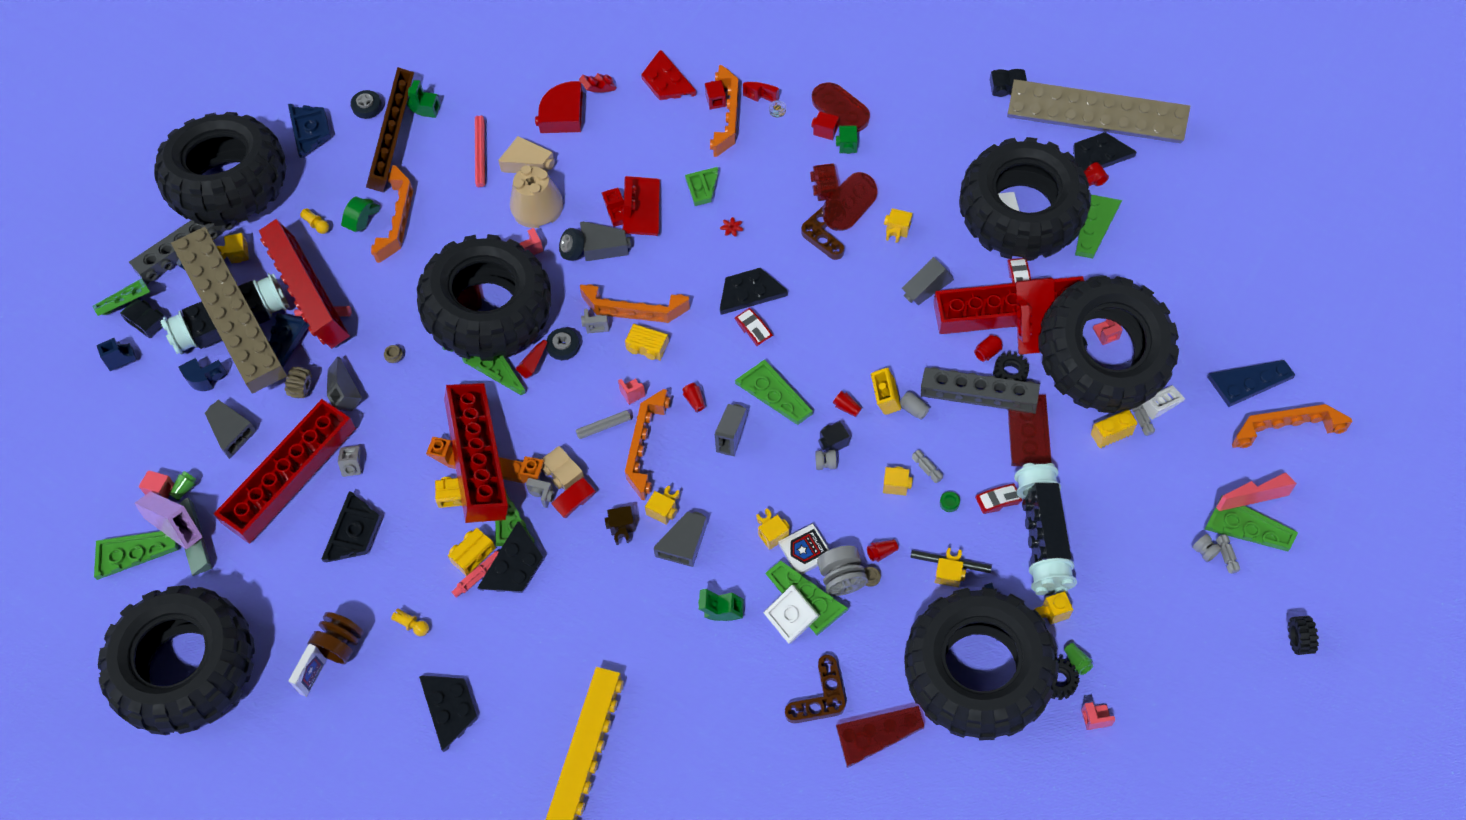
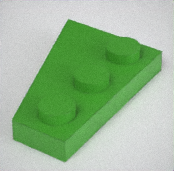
M141 278L94 304L92 307L98 316L106 315L113 309L149 293L150 290Z

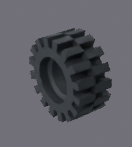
M1007 352V356L1004 353L1001 357L997 358L993 374L996 378L1026 382L1029 364H1027L1026 359L1022 360V355L1017 357V353L1014 352V355H1011V352ZM1007 366L1015 367L1018 370V374L1009 375L1004 371V368Z
M1311 616L1291 617L1289 619L1290 622H1288V632L1290 634L1288 637L1291 640L1290 646H1292V650L1297 655L1315 654L1318 651L1317 646H1319V642L1317 639H1319V636L1316 633L1318 630L1315 628L1316 623L1313 622V618Z
M1064 659L1058 661V673L1065 675L1067 684L1062 687L1055 685L1052 699H1055V697L1058 700H1062L1064 697L1067 699L1070 695L1074 694L1078 687L1079 673L1078 671L1074 672L1076 668L1074 665L1070 666L1071 662L1067 661L1064 663Z

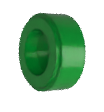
M954 492L943 493L940 498L942 510L954 512L958 509L960 504L959 496Z

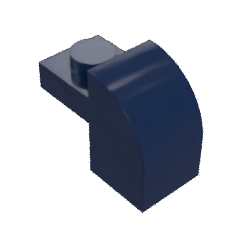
M196 358L178 366L188 384L197 391L212 390L211 383L227 375L219 360L203 368Z

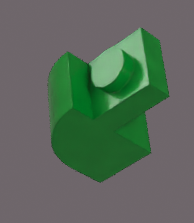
M413 80L411 87L408 89L409 97L406 103L408 108L418 115L436 118L441 105L438 95L424 92L421 82Z
M353 197L344 209L341 226L354 232L366 229L368 216L379 212L380 205L373 203L371 199Z
M708 589L700 590L698 605L699 610L704 612V618L714 621H732L743 618V598L732 592L717 595Z

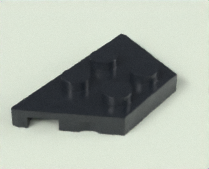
M1106 132L1078 141L1073 145L1074 158L1078 163V167H1082L1083 171L1093 163L1099 162L1105 168L1133 158L1137 153L1134 149Z
M761 268L728 276L725 278L720 315L788 296V291Z
M351 491L348 492L321 558L325 563L367 554L380 523L381 517Z
M517 522L477 587L478 590L523 593L541 563L543 556L520 522Z
M422 675L419 676L441 750L445 752L449 749L448 746L457 737L460 738L465 733L466 728L471 726L478 717L465 679Z

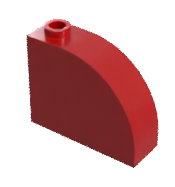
M570 81L556 85L542 97L538 116H535V124L539 126L540 133L581 132L583 90L580 81Z

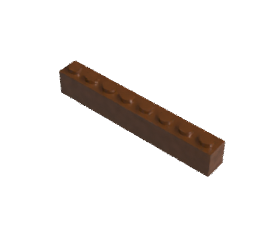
M397 67L366 188L380 192L384 191L408 99V89L411 87L414 75L412 71Z

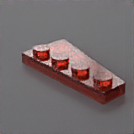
M919 706L836 725L846 768L924 729Z

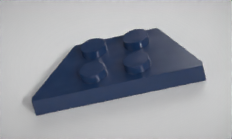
M288 104L298 155L302 158L331 138L326 112L323 107H310L307 105L294 107V104Z

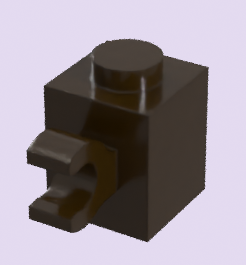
M631 506L607 510L608 517L604 518L606 529H610L611 535H614L615 544L619 545L618 540L620 537H625L626 542L629 543L628 533L635 532Z

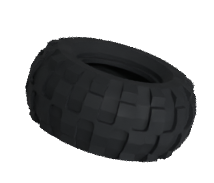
M215 112L205 114V117L196 120L193 118L184 122V126L180 129L172 130L167 135V141L161 142L158 148L156 163L154 164V177L163 199L179 215L185 219L193 220L197 224L206 225L208 222H211L215 226H223L231 221L237 220V223L248 220L247 216L253 213H261L267 209L266 205L268 202L276 200L285 180L287 166L278 138L263 123L247 114L238 116L237 112H226L225 114L216 115ZM240 162L227 171L212 175H202L213 167L226 163Z
M1026 137L1024 141L1018 142L1016 138H1010L1001 142L999 146L993 144L988 147L977 159L971 162L965 171V176L961 183L960 213L962 217H965L964 223L974 238L978 237L980 244H982L981 246L991 252L993 249L999 251L1000 257L1012 259V256L1024 258V260L1027 259V261L1037 259L1040 255L1046 258L1059 252L1066 245L1071 244L1084 227L1091 206V193L1088 190L1089 183L1082 167H1078L1076 159L1069 152L1062 153L1060 148H1058L1059 145L1050 141L1047 144L1038 143L1037 138ZM1012 186H1028L1043 193L1051 206L1039 212H1020L1007 206L1000 199L998 193Z
M487 234V238L476 239V235L465 236L463 242L458 244L455 241L446 244L440 254L435 253L426 264L424 274H421L417 285V306L425 330L432 334L433 339L448 351L454 350L456 355L469 360L472 356L480 357L481 361H493L494 356L503 355L506 358L516 354L521 346L526 348L536 339L549 318L551 286L548 274L544 269L542 270L540 261L529 250L525 251L520 243L509 239L507 242L502 241L499 235ZM484 283L499 285L513 295L505 305L490 311L471 310L456 300L465 289Z
M1103 275L1090 277L1086 281L1076 282L1054 300L1041 322L1042 330L1038 336V349L1043 355L1041 363L1046 375H1051L1056 383L1054 387L1062 395L1067 394L1074 399L1073 402L1086 409L1095 408L1098 412L1114 413L1120 410L1125 411L1139 407L1155 397L1167 385L1172 377V370L1178 361L1179 348L1176 345V340L1179 339L1175 322L1172 323L1169 317L1170 310L1164 302L1160 303L1153 296L1154 292L1144 285L1137 286L1133 284L1131 279L1119 276L1110 279V277ZM1097 318L1108 319L1118 323L1127 331L1134 347V357L1130 368L1123 370L1107 369L1097 364L1088 355L1083 343V328L1086 321Z
M186 585L167 587V591L154 590L142 595L143 600L134 606L129 604L120 612L122 617L115 625L110 624L104 635L106 643L103 648H100L98 657V669L101 670L99 673L100 677L98 678L102 694L108 699L109 706L118 716L137 729H144L151 734L170 735V733L174 732L184 734L200 729V725L206 722L209 724L213 723L224 715L222 712L231 703L235 705L243 694L241 689L244 683L250 680L254 666L251 658H253L255 653L253 636L249 631V624L240 611L227 598H223L215 591L203 587L191 589ZM185 633L203 635L205 651L202 661L188 678L170 686L151 684L149 670L152 658L166 641Z
M982 587V590L976 591L964 588L953 591V594L946 598L939 597L928 605V609L923 615L918 616L911 627L908 641H906L904 655L905 676L915 703L920 705L925 712V716L934 724H940L948 729L951 734L962 738L969 736L979 738V741L995 740L996 737L1011 736L1022 731L1025 726L1035 721L1043 713L1049 700L1052 698L1058 679L1057 646L1053 635L1049 633L1045 626V620L1036 610H1030L1025 606L1024 600L1013 594H1009V596L997 592V589ZM987 635L999 640L1009 649L1016 664V672L1008 683L998 689L975 691L961 685L951 675L946 664V654L954 643L966 636Z

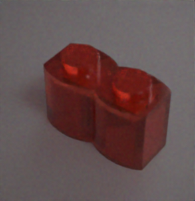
M834 163L813 166V171L810 172V180L814 182L812 186L813 196H817L818 201L839 199V185Z

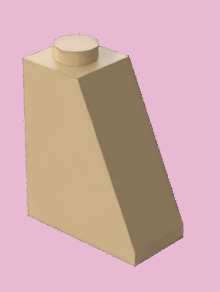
M519 136L516 137L498 160L501 171L505 173H517L524 165L539 167L548 172L555 163L553 152Z

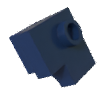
M115 338L96 345L100 358L109 371L137 360L130 343L120 344L119 341L117 342Z

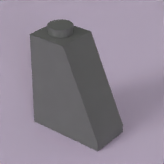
M584 221L580 222L581 232L584 237L583 249L586 261L628 255V248H631L630 237L625 235V230Z
M933 257L902 287L905 292L903 296L910 303L914 301L917 305H920L934 295L935 291L941 290L954 279L946 268Z
M220 400L210 405L205 412L220 448L229 459L256 432L250 421Z
M739 404L727 405L714 434L717 453L735 457L747 418V409Z
M686 512L654 546L655 557L693 567L707 527L706 516L699 512Z

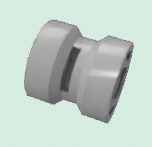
M829 450L828 452L815 451L816 470H823L824 468L836 469L835 450Z
M1208 534L1201 537L1192 547L1196 552L1202 554V558L1206 562L1211 561L1222 550L1218 544L1212 542V538Z

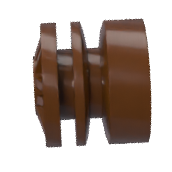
M325 612L323 616L324 621H320L318 625L324 632L314 631L307 645L312 644L316 646L325 658L333 662L346 664L353 653V650L347 644L357 645L359 641L357 638H361L364 631L344 616Z

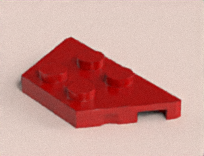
M662 50L656 54L641 74L642 80L659 100L681 98V95L691 94V97L696 96V90Z

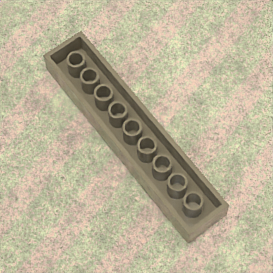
M1014 79L1007 117L1181 144L1185 138L1191 106Z
M206 227L171 242L251 393L253 394L287 377Z

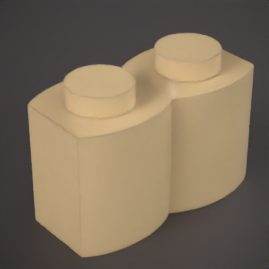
M560 446L541 459L544 460L542 471L546 476L551 475L554 478L552 481L558 489L566 490L584 477L583 471Z

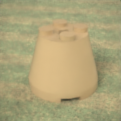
M524 165L514 176L510 197V210L515 220L529 228H539L540 225L556 221L563 210V199L548 173L542 168Z

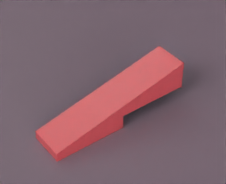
M1286 472L1259 486L1250 481L1223 495L1216 508L1219 511L1289 496L1297 483Z

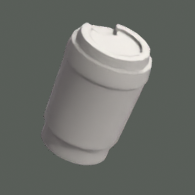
M907 392L900 400L901 408L920 420L930 410V407L912 392Z

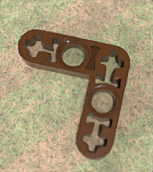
M837 200L828 201L805 221L801 227L803 238L833 260L843 257L844 246L824 229L841 214V203ZM819 217H824L826 221L818 222L816 219ZM826 238L827 242L819 243L818 239Z
M824 655L818 661V672L823 697L789 703L785 708V718L788 722H807L839 716L844 712L845 699L837 662L833 656ZM825 661L833 664L830 666L831 675H827L826 667L823 666ZM829 680L835 681L837 688L835 690L827 689L825 686L826 682ZM833 701L841 704L838 710H835L834 707H827V712H824L823 702H826V706H831ZM812 704H817L821 707V711L818 714H812L809 711V707ZM802 706H806L805 712L807 716H803L804 712L797 713V717L788 714L792 708H795L796 711H803Z

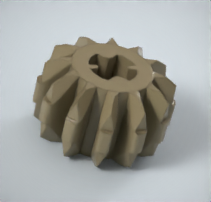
M297 366L292 367L288 371L285 382V391L288 396L298 399L306 397L312 383L310 370Z

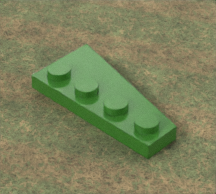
M1091 195L1089 213L1085 225L1078 235L1076 256L1094 258L1122 200Z
M765 359L735 380L736 385L797 425L813 415V411Z
M1246 506L1219 511L1215 507L1204 529L1287 552L1291 549L1298 532Z
M162 531L97 540L94 578L99 580L177 551L178 543Z
M779 561L765 573L782 594L791 585H795L817 611L820 617L809 626L816 636L849 610L782 561Z

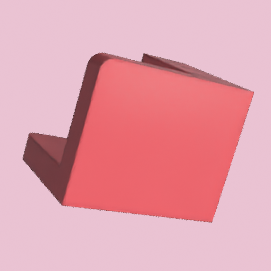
M535 229L527 230L529 239L521 242L520 245L523 246L525 251L529 250L533 255L543 252L541 240Z
M1108 319L1093 326V330L1102 345L1119 340L1123 331L1118 323Z
M622 379L618 380L620 392L629 405L645 397L644 385L638 383L636 379L626 384Z
M147 471L138 487L145 495L151 491L168 499L174 482L168 475Z
M1093 702L1085 703L1081 709L1087 730L1109 727L1115 722V717L1110 716L1107 705L1094 706Z

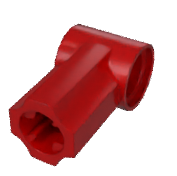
M1099 162L1091 164L1084 171L1089 186H1101L1109 179L1108 174Z

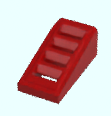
M546 340L538 343L516 367L515 370L525 379L534 373L547 345Z

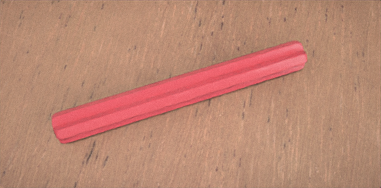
M482 115L475 117L476 187L485 186V120Z

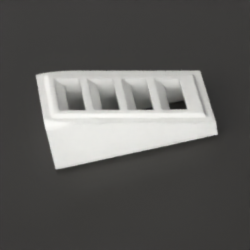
M1172 385L1159 391L1155 397L1142 404V409L1144 408L1148 416L1153 420L1182 403L1185 398Z

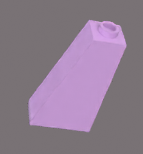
M151 491L134 503L145 520L183 548L188 549L202 538L201 533L184 506Z

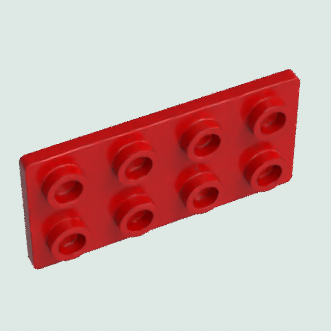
M625 176L623 230H625V234L658 236L660 179Z
M1052 277L1017 281L1015 283L1018 353L1020 355L1041 353L1038 349V336L1042 330L1041 322L1055 300L1054 279Z

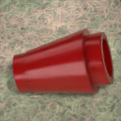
M690 383L682 389V395L695 412H700L706 408L700 386H697L696 383Z
M841 391L833 401V404L836 405L835 408L854 417L862 409L847 392Z
M894 539L872 542L870 546H867V554L870 560L877 562L898 551V544Z

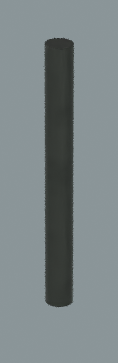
M912 550L910 558L938 563L939 558L946 559V556ZM959 560L963 562V568L991 573L992 565Z

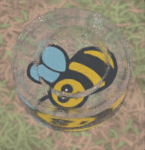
M780 100L771 102L769 105L770 115L776 118L784 116L786 113L785 103Z

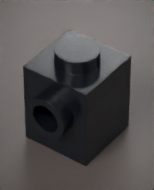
M839 421L822 428L818 442L822 450L827 452L835 450L836 452L849 445L850 436Z

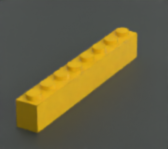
M600 667L595 668L546 820H577L578 815L582 816L585 807L583 800L585 794H589L592 785L590 778L592 773H596L598 767L596 759L598 753L603 751L605 744L603 737L605 733L609 732L611 726L609 718L611 712L614 713L617 707V693H621L624 681H622L619 672Z

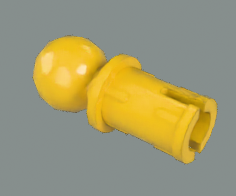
M308 208L303 209L300 213V217L306 220L310 227L315 228L318 233L325 234L328 232V222L322 220L319 215H315Z
M399 608L396 609V612L391 617L393 621L405 626L407 631L413 629L416 636H425L429 631V625L425 621H416L417 616H411Z

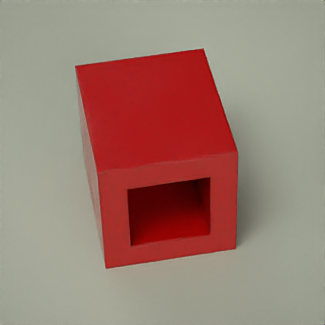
M722 81L705 83V95L709 110L726 107V95Z
M819 111L817 117H814L812 120L813 135L833 140L838 130L839 116Z

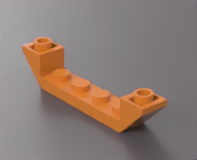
M719 65V71L715 72V81L721 80L723 88L728 90V96H730V99H727V109H729V112H726V123H728V126H725V132H714V138L710 139V150H713L714 157H718L733 146L736 140L739 83L738 78L723 65Z
M392 165L391 172L388 173V182L391 183L393 190H398L399 200L395 203L396 213L392 217V230L389 231V238L376 237L375 243L371 246V254L374 255L377 263L382 262L401 249L413 196L410 180L396 165Z
M580 284L583 300L596 315L669 323L690 309L689 296L682 294L671 295L669 306L665 307L663 305H647L645 303L600 299L598 286Z
M662 389L641 402L633 433L625 475L626 480L641 500H646V496L650 494L652 487L648 475L639 473V457H643L644 445L642 444L643 440H647L648 429L646 427L647 423L651 422L652 414L665 415L666 408L669 409L671 398L668 397L667 389Z
M1326 404L1251 415L1233 441L1232 447H1250L1257 437L1256 432L1267 428L1279 429L1286 425L1298 426L1306 422L1318 423L1323 421L1327 434L1334 432L1341 434L1347 431L1353 421L1350 417Z
M432 437L426 454L445 466L456 469L451 440ZM527 456L524 457L523 462L499 457L503 479L518 483H526L528 478L538 479L544 464V460Z

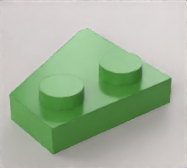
M718 167L685 175L694 206L712 202L718 177Z

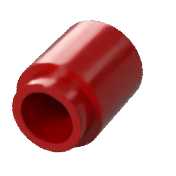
M989 335L976 346L974 350L975 356L982 362L989 361L1002 350V341L997 336Z

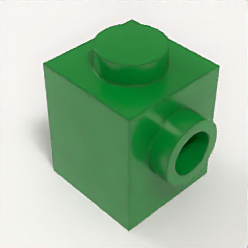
M839 126V136H836V146H839V153H857V126Z

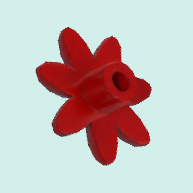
M731 217L730 222L723 220L725 225L720 227L721 230H726L725 236L732 233L736 237V231H743V228L739 226L742 224V221L735 222L734 217Z

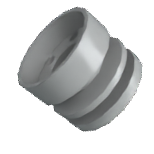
M848 545L833 548L820 555L817 559L820 573L824 576L823 583L826 585V592L830 596L850 594L868 583L867 575L864 573L865 569L860 565L861 558L858 549L855 546Z

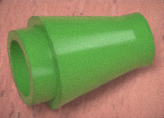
M183 471L182 474L178 475L169 495L179 501L183 495L196 485L194 483L197 479Z
M1074 643L1064 648L1071 665H1074L1076 668L1074 672L1078 671L1079 675H1084L1093 668L1092 659Z

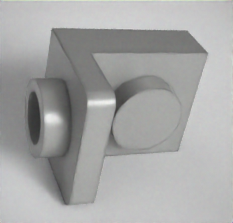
M584 309V316H581L582 327H586L587 334L609 332L607 315L589 317L588 309Z
M359 445L340 448L338 465L343 477L361 474L359 464L361 449Z
M528 478L526 482L528 492L535 497H541L543 507L547 508L555 495L551 483Z

